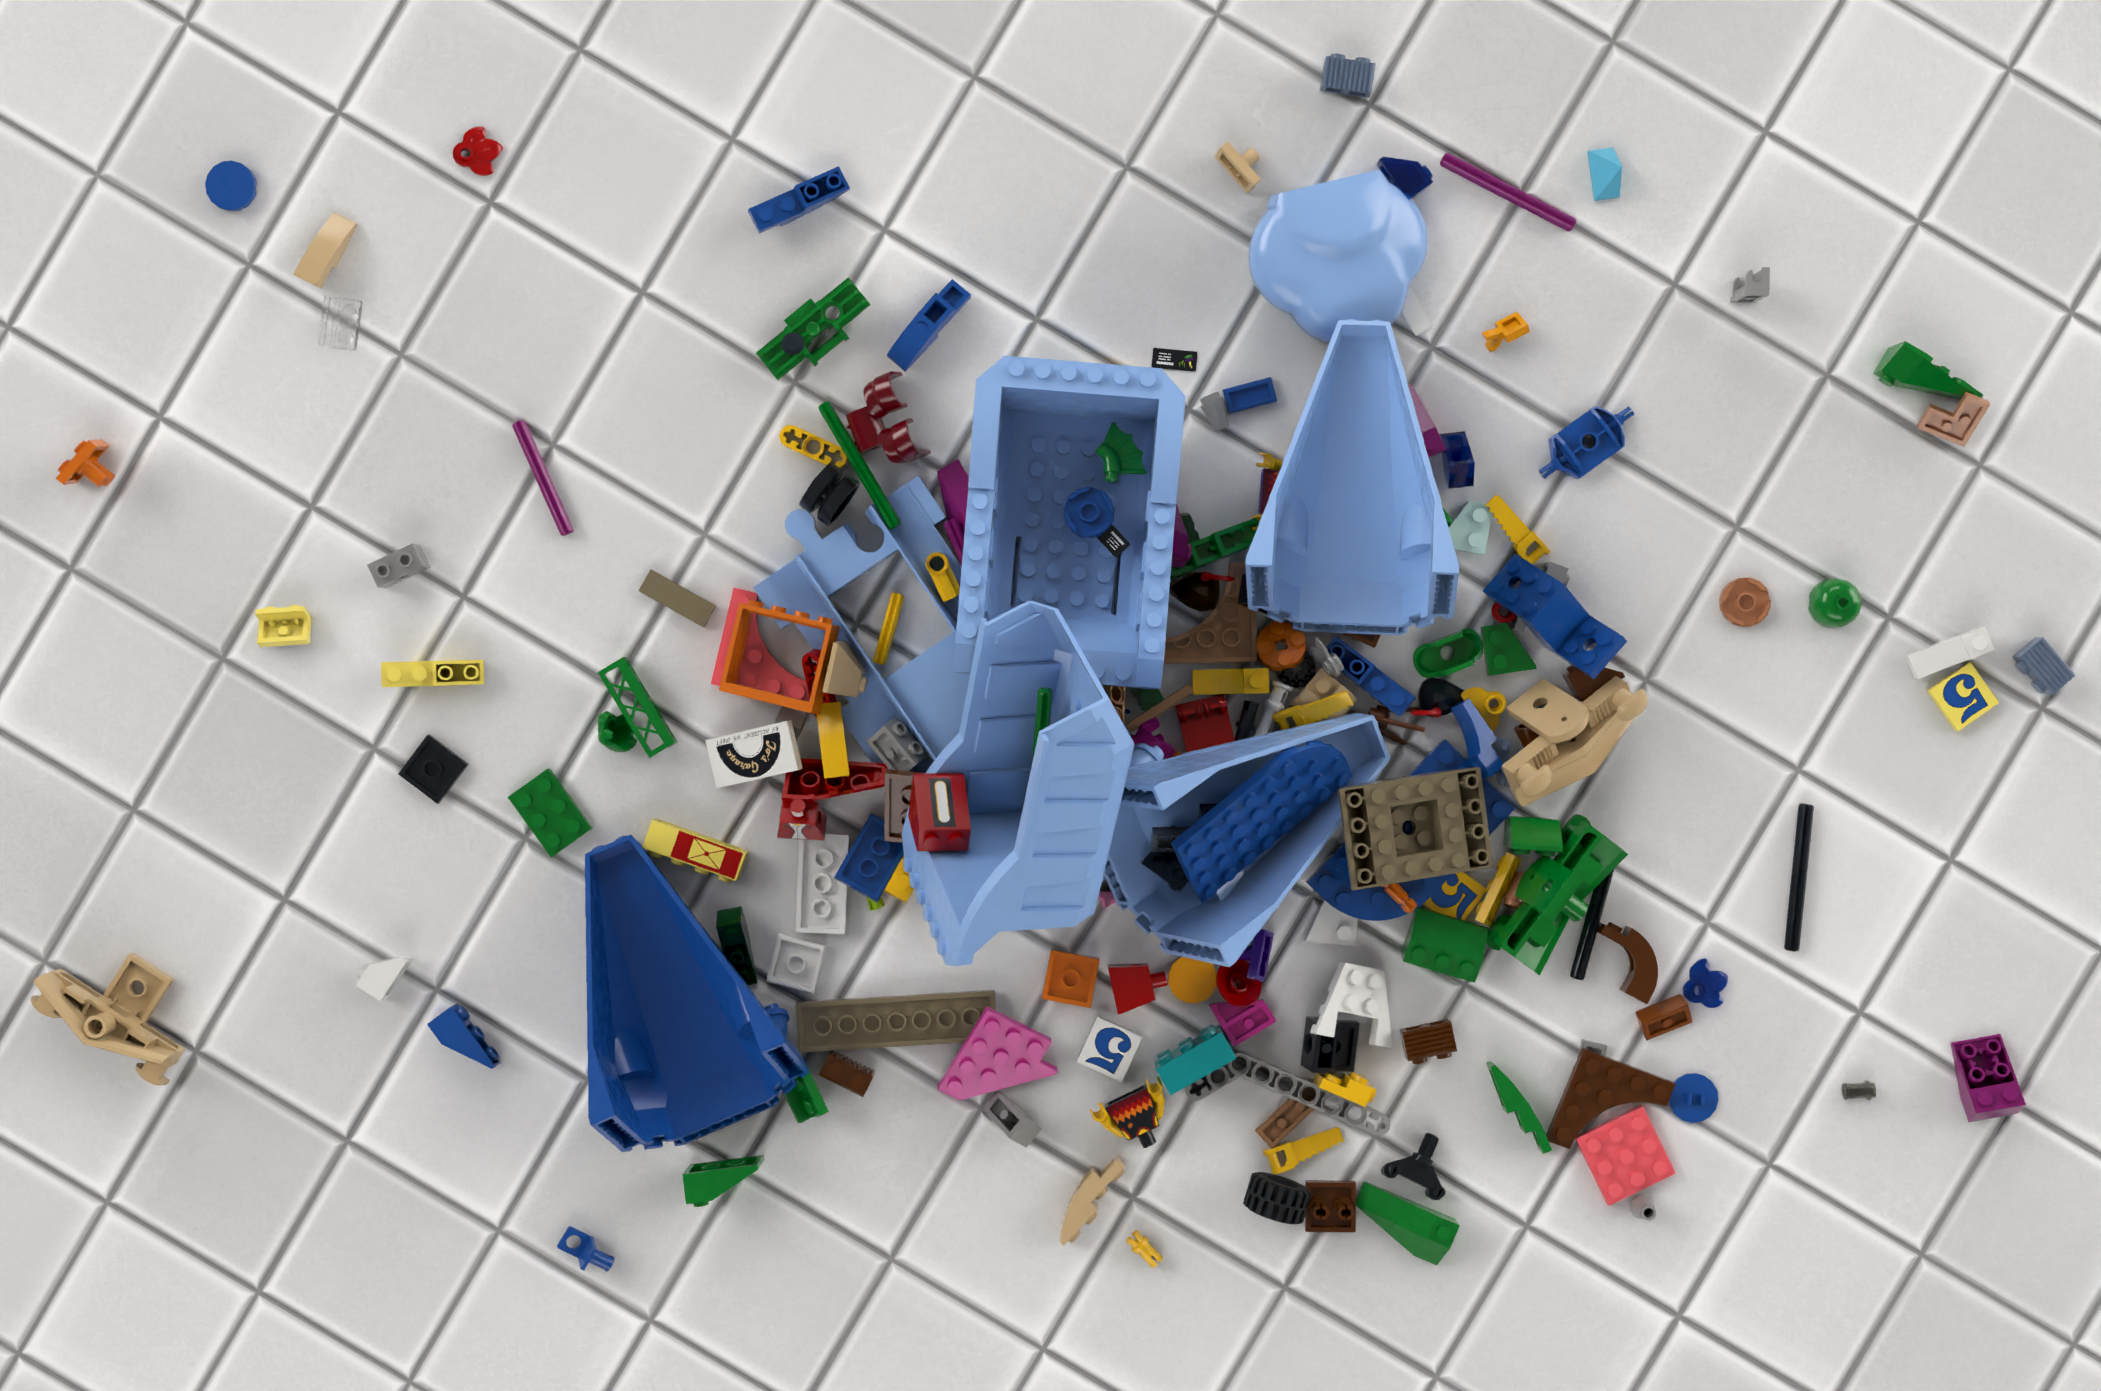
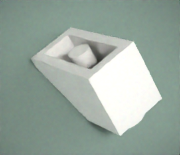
M405 955L364 965L357 975L359 981L355 986L381 1002L389 997L414 957L412 955Z

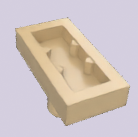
M1226 142L1215 155L1219 163L1247 194L1261 180L1251 168L1260 159L1255 149L1249 148L1240 156L1231 144Z

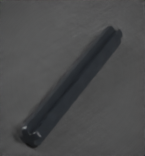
M1614 870L1593 890L1570 976L1574 979L1583 980L1585 978Z

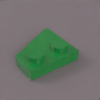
M1507 623L1480 627L1487 676L1537 669L1536 664Z

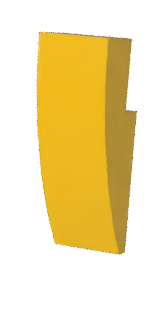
M841 703L822 704L820 714H817L824 779L850 776Z

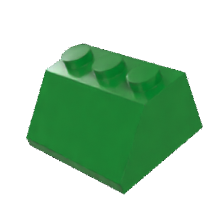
M1418 907L1415 909L1401 949L1402 960L1406 963L1475 983L1483 962L1489 929L1485 926Z

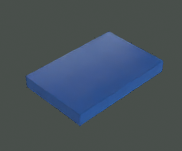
M871 813L834 879L877 903L904 856L903 843L884 841V820Z

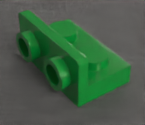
M810 1070L805 1077H797L795 1079L797 1085L788 1094H784L798 1123L829 1112Z

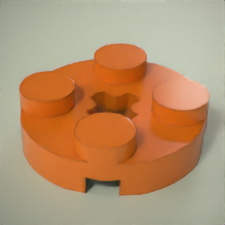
M1273 621L1259 633L1256 640V650L1261 663L1265 667L1274 671H1283V669L1290 667L1291 669L1295 668L1304 659L1306 654L1305 636L1301 631L1293 629V624ZM1284 642L1287 649L1277 651L1276 644Z

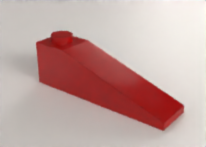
M800 758L803 769L786 773L781 799L782 801L801 799L804 802H811L885 787V772L888 767L884 763L848 761L850 776L824 779L822 759Z

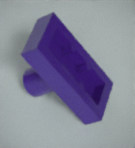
M1260 929L1254 937L1253 946H1247L1238 958L1250 961L1247 978L1265 982L1274 933Z

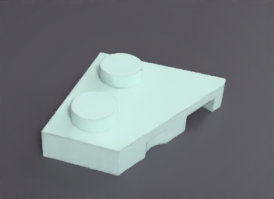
M1468 501L1449 526L1455 550L1485 555L1492 512L1488 511L1489 507L1485 506V504Z

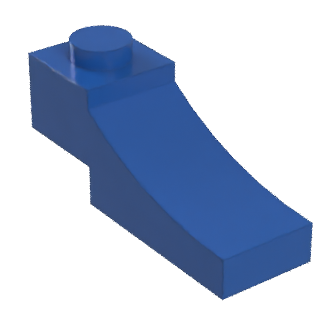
M1468 698L1456 703L1450 710L1454 714L1465 739L1468 755L1465 762L1469 768L1480 767L1481 777L1485 779L1499 771L1504 763L1491 746L1497 738Z

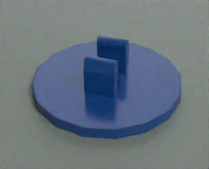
M1697 1073L1684 1074L1675 1080L1674 1083L1676 1085L1669 1099V1106L1676 1116L1683 1121L1695 1123L1706 1120L1714 1113L1718 1104V1091L1711 1080Z

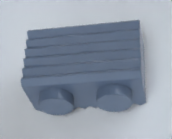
M1336 53L1326 56L1323 64L1320 91L1364 98L1370 97L1376 63H1370V59L1364 57H1357L1355 60L1345 59V55Z
M2035 637L2013 656V659L2016 660V668L2022 674H2027L2032 679V687L2040 694L2053 695L2075 677L2074 672L2044 637Z

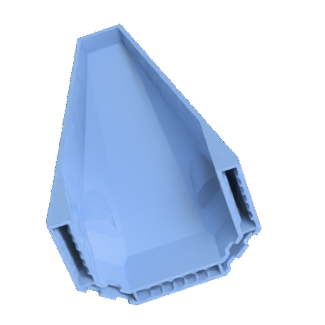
M1338 320L1294 432L1293 439L1269 496L1268 503L1246 555L1248 609L1258 611L1259 608L1267 611V617L1280 623L1284 622V619L1293 622L1292 628L1298 631L1400 636L1407 633V627L1416 625V628L1420 629L1434 624V618L1443 616L1444 619H1449L1454 616L1459 563L1390 322L1382 320Z
M1353 713L1203 748L1164 760L1163 751L1158 746L1151 747L1144 743H1138L1133 749L1104 871L1105 878L1117 905L1123 911L1129 908L1138 917L1135 919V923L1147 935L1153 932L1161 940L1162 943H1160L1159 947L1165 953L1226 967L1232 966L1299 880L1313 859L1316 858L1336 829L1341 825L1342 817L1338 789L1331 794L1328 800L1319 804L1312 810L1309 816L1300 820L1293 826L1290 832L1281 836L1274 842L1271 848L1262 852L1255 858L1252 864L1243 868L1236 874L1233 880L1224 884L1217 890L1214 896L1208 898L1203 903L1196 898L1189 882L1181 891L1177 890L1175 892L1168 886L1169 883L1145 867L1141 862L1172 825L1182 832L1186 831L1267 762L1292 746L1300 748L1305 746L1308 741L1317 740L1324 744H1332L1342 752L1347 759L1353 777L1340 788L1353 784L1373 782L1390 760L1386 743L1382 738L1374 715Z

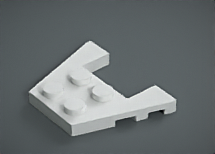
M1339 962L1327 990L1330 992L1325 1005H1321L1318 1011L1320 1017L1317 1024L1312 1025L1310 1033L1334 1037L1337 1014L1342 1012L1372 1018L1369 1045L1392 1048L1384 971Z

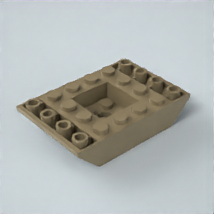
M1480 767L1436 771L1353 784L1338 789L1351 890L1494 867ZM1409 820L1412 824V830L1406 835L1402 830V825L1405 821Z

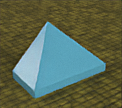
M1614 148L1588 151L1594 201L1619 198L1622 165Z

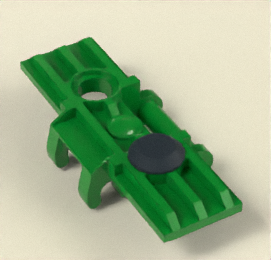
M848 277L820 301L818 300L814 303L810 298L784 319L788 326L758 350L756 354L777 380L781 379L805 358H808L816 366L819 364L817 361L843 340L847 341L850 339L842 328L871 304ZM830 306H835L839 309V316L835 320H830L825 315L827 308ZM834 327L837 333L811 354L807 350L810 344H812L811 341L825 329L828 331Z

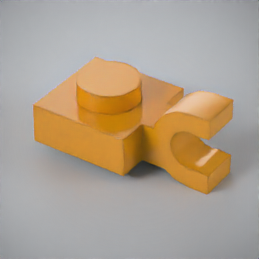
M1515 312L1495 322L1496 328L1482 332V335L1487 341L1485 343L1487 350L1492 352L1501 345L1502 340L1509 343L1529 333L1530 330L1525 320L1518 312Z

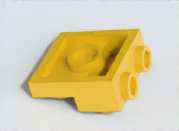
M1351 1072L1350 1075L1343 1073L1341 1079L1332 1073H1324L1323 1075L1316 1073L1313 1080L1319 1088L1366 1107L1368 1102L1371 1103L1376 1094V1089L1368 1084L1369 1080L1355 1072Z

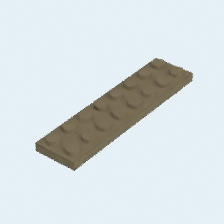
M995 990L796 1002L799 1052L964 1043L986 1006L996 1010Z

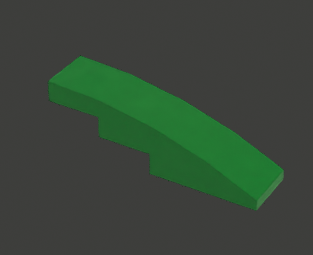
M1253 518L1188 543L1192 546L1191 559H1188L1183 567H1171L1170 579L1250 548L1257 531L1253 530L1252 527L1258 526V520Z
M1486 1062L1503 1110L1507 1114L1515 1112L1520 1129L1525 1134L1533 1133L1537 1147L1543 1154L1553 1151L1542 1125L1520 1091L1493 1062Z

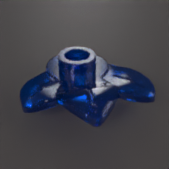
M1706 958L1696 961L1689 970L1690 979L1683 986V994L1692 1003H1702L1707 1008H1716L1723 1004V999L1719 992L1727 986L1728 975L1722 971H1710ZM1696 986L1699 990L1698 995H1696L1694 991Z

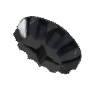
M1306 651L1304 659L1299 664L1306 666V668L1298 671L1297 679H1295L1292 670L1283 669V671H1276L1279 680L1290 687L1306 685L1315 673L1316 666L1312 656Z

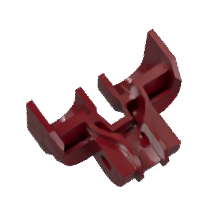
M890 371L876 377L864 387L863 392L867 406L846 415L849 424L847 429H851L855 440L854 443L861 454L882 447L892 463L901 464L920 459L932 453L930 450H918L912 442L908 431V424L913 423V419L908 418L894 424L891 428H885L882 420L883 417L908 407L907 403H901L897 399L891 385V380L903 376L902 372Z

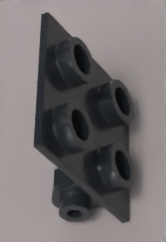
M1172 825L1141 864L1169 883L1168 886L1176 892L1177 890L1181 891L1189 881L1171 845V842L1183 832Z

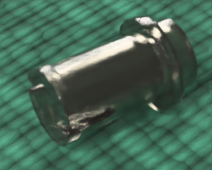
M1869 1081L1856 1084H1842L1841 1090L1844 1100L1854 1098L1871 1100V1098L1876 1097L1875 1084Z

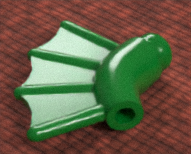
M1115 422L1111 423L1104 441L1095 451L1103 460L1104 474L1106 475L1105 481L1107 483L1113 481V484L1119 481V475L1121 474L1144 475L1147 473L1142 464L1143 451L1139 450L1133 443V435L1121 431Z

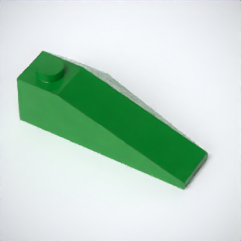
M1906 341L1889 347L1873 373L1880 377L1878 380L1881 383L1891 387L1896 386L1961 400L1965 392L1980 398L1983 396L1982 393L1964 380L1957 377L1951 378L1949 376V369L1945 366L1940 367L1932 364L1933 358Z
M1363 1181L1356 1198V1206L1413 1256L1438 1265L1451 1248L1460 1226L1455 1218Z

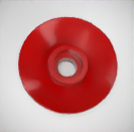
M1238 959L1230 967L1221 965L1216 974V985L1220 995L1229 1004L1236 1007H1247L1253 1004L1259 998L1262 988L1260 981L1247 978L1249 963L1245 960Z

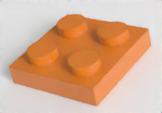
M1051 949L1042 999L1091 1008L1100 958Z

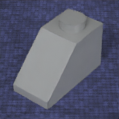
M1000 1091L996 1093L983 1109L1009 1139L1026 1148L1042 1129L1028 1113Z

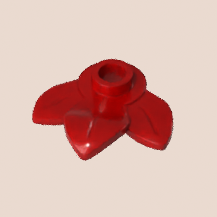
M477 126L465 132L463 141L454 147L453 159L459 166L469 167L475 174L487 176L494 173L490 161L501 154L503 147L497 141L485 138V128ZM464 150L469 151L470 156L463 157L461 152Z

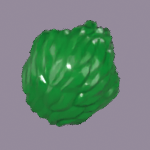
M606 711L598 716V740L602 745L614 752H627L636 746L637 737L623 714L616 717Z

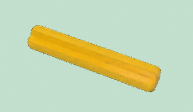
M894 592L890 596L873 658L874 663L880 665L887 663L904 601V595Z

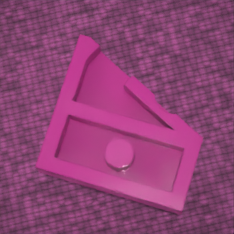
M1257 999V1001L1247 1007H1236L1228 1002L1209 1004V1007L1234 1047L1277 1022L1263 999Z

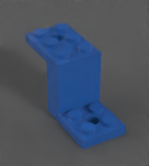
M1517 554L1513 555L1483 590L1487 597L1518 616L1545 648L1592 679L1597 677L1627 642L1622 635L1590 616L1563 583ZM1521 581V584L1517 588H1513V585L1515 583ZM1597 643L1593 650L1587 651L1591 644Z

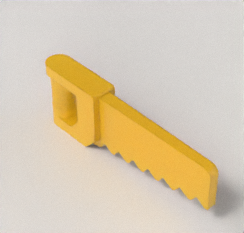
M1495 495L1485 504V506L1489 507L1488 511L1493 513V518L1497 519V524H1501V529L1505 530V535L1510 536L1509 541L1514 542L1513 547L1518 556L1531 564H1535L1544 554L1548 555L1550 553V550L1539 537L1527 528L1500 496ZM1535 542L1538 547L1529 556H1526V548Z
M1343 691L1303 706L1296 705L1272 715V719L1277 721L1281 730L1322 721V718H1328V715L1341 712V708L1347 709L1348 705L1353 706L1354 703L1349 693ZM1292 716L1296 726L1290 727L1286 718Z
M1334 1127L1293 1142H1284L1276 1145L1274 1148H1267L1263 1150V1154L1267 1155L1272 1173L1276 1175L1295 1168L1299 1161H1305L1306 1157L1312 1158L1313 1154L1318 1155L1319 1151L1324 1152L1326 1148L1331 1149L1332 1145L1337 1146L1339 1142H1344L1340 1129ZM1281 1150L1284 1151L1286 1157L1284 1165H1280L1276 1153Z

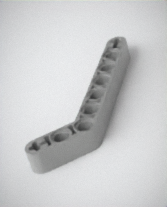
M1235 1052L1236 1057L1240 1056L1246 1060V1067L1244 1069H1234L1231 1061L1219 1068L1225 1073V1078L1222 1082H1214L1210 1077L1211 1073L1206 1075L1208 1083L1212 1086L1211 1089H1208L1207 1085L1201 1088V1094L1197 1095L1196 1092H1190L1192 1084L1185 1087L1186 1095L1190 1099L1198 1101L1242 1077L1373 1135H1385L1390 1129V1120L1384 1113L1369 1106H1361L1321 1089L1311 1081L1244 1052ZM1262 1066L1268 1068V1078L1265 1080L1257 1079L1255 1076L1257 1068ZM1282 1077L1292 1079L1290 1089L1282 1090L1279 1088L1278 1083ZM1201 1078L1195 1083L1199 1085L1204 1082V1079ZM1305 1087L1315 1089L1313 1099L1305 1100L1302 1098V1090ZM1329 1097H1336L1338 1099V1106L1334 1110H1328L1325 1107V1101ZM1352 1107H1359L1361 1109V1117L1357 1120H1351L1348 1117V1111ZM1367 1111L1371 1112L1368 1115L1371 1119L1378 1120L1379 1117H1382L1383 1128L1378 1127L1375 1130V1126L1369 1121H1366L1365 1126L1362 1125L1366 1120Z

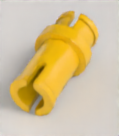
M1138 1230L1132 1232L1131 1235L1135 1240L1130 1236L1126 1239V1242L1132 1247L1131 1250L1135 1254L1138 1253L1151 1268L1157 1266L1158 1264L1151 1256L1158 1260V1262H1161L1163 1256L1148 1243L1149 1239L1146 1236H1142Z

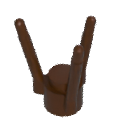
M1377 704L1376 708L1370 707L1368 715H1374L1378 722L1380 733L1402 745H1406L1407 742L1382 728H1386L1387 724L1411 730L1425 731L1424 727L1389 719L1390 714L1385 712L1392 711L1385 706ZM1408 707V709L1405 712L1420 710V708Z

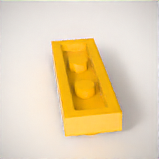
M1506 852L1505 856L1499 859L1496 867L1498 871L1495 878H1492L1486 887V892L1488 893L1484 901H1481L1477 906L1475 920L1488 926L1492 925L1504 899L1503 895L1519 867L1521 858Z

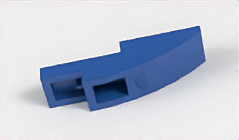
M838 166L795 185L794 189L749 208L748 213L760 234L778 225H786L822 207L849 191L850 187Z
M952 279L939 294L935 293L917 313L891 347L887 357L906 372L938 338V333L971 299V294Z
M1336 635L1327 645L1328 653H1335L1344 666V670L1341 673L1398 717H1401L1416 699L1415 696L1376 668L1373 663Z

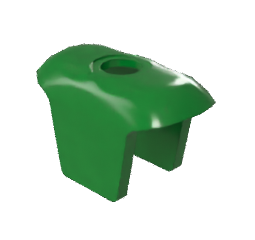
M1462 629L1419 646L1413 653L1414 667L1425 678L1452 674L1473 666L1474 662L1483 655V643L1479 634L1474 629ZM1444 646H1450L1454 649V657L1451 660L1446 661L1441 658L1440 651Z

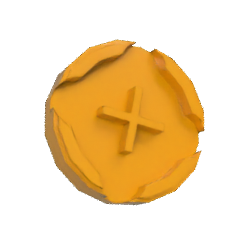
M1179 957L1170 967L1168 984L1172 993L1179 1000L1186 1003H1200L1207 1000L1214 993L1217 986V973L1212 963Z

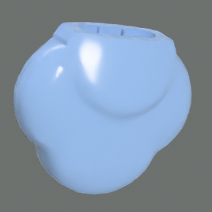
M1379 170L1270 195L1267 211L1254 229L1249 245L1251 277L1260 294L1270 304L1289 313L1306 334L1319 341L1329 343L1338 320H1382L1390 322V324L1396 320L1403 309L1408 286L1421 269L1426 257V225L1415 202L1400 188L1389 183Z

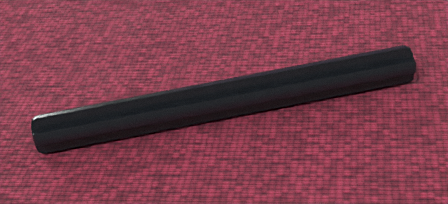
M1804 803L1799 804L1784 944L1785 950L1794 952L1799 951L1814 811L1813 805Z

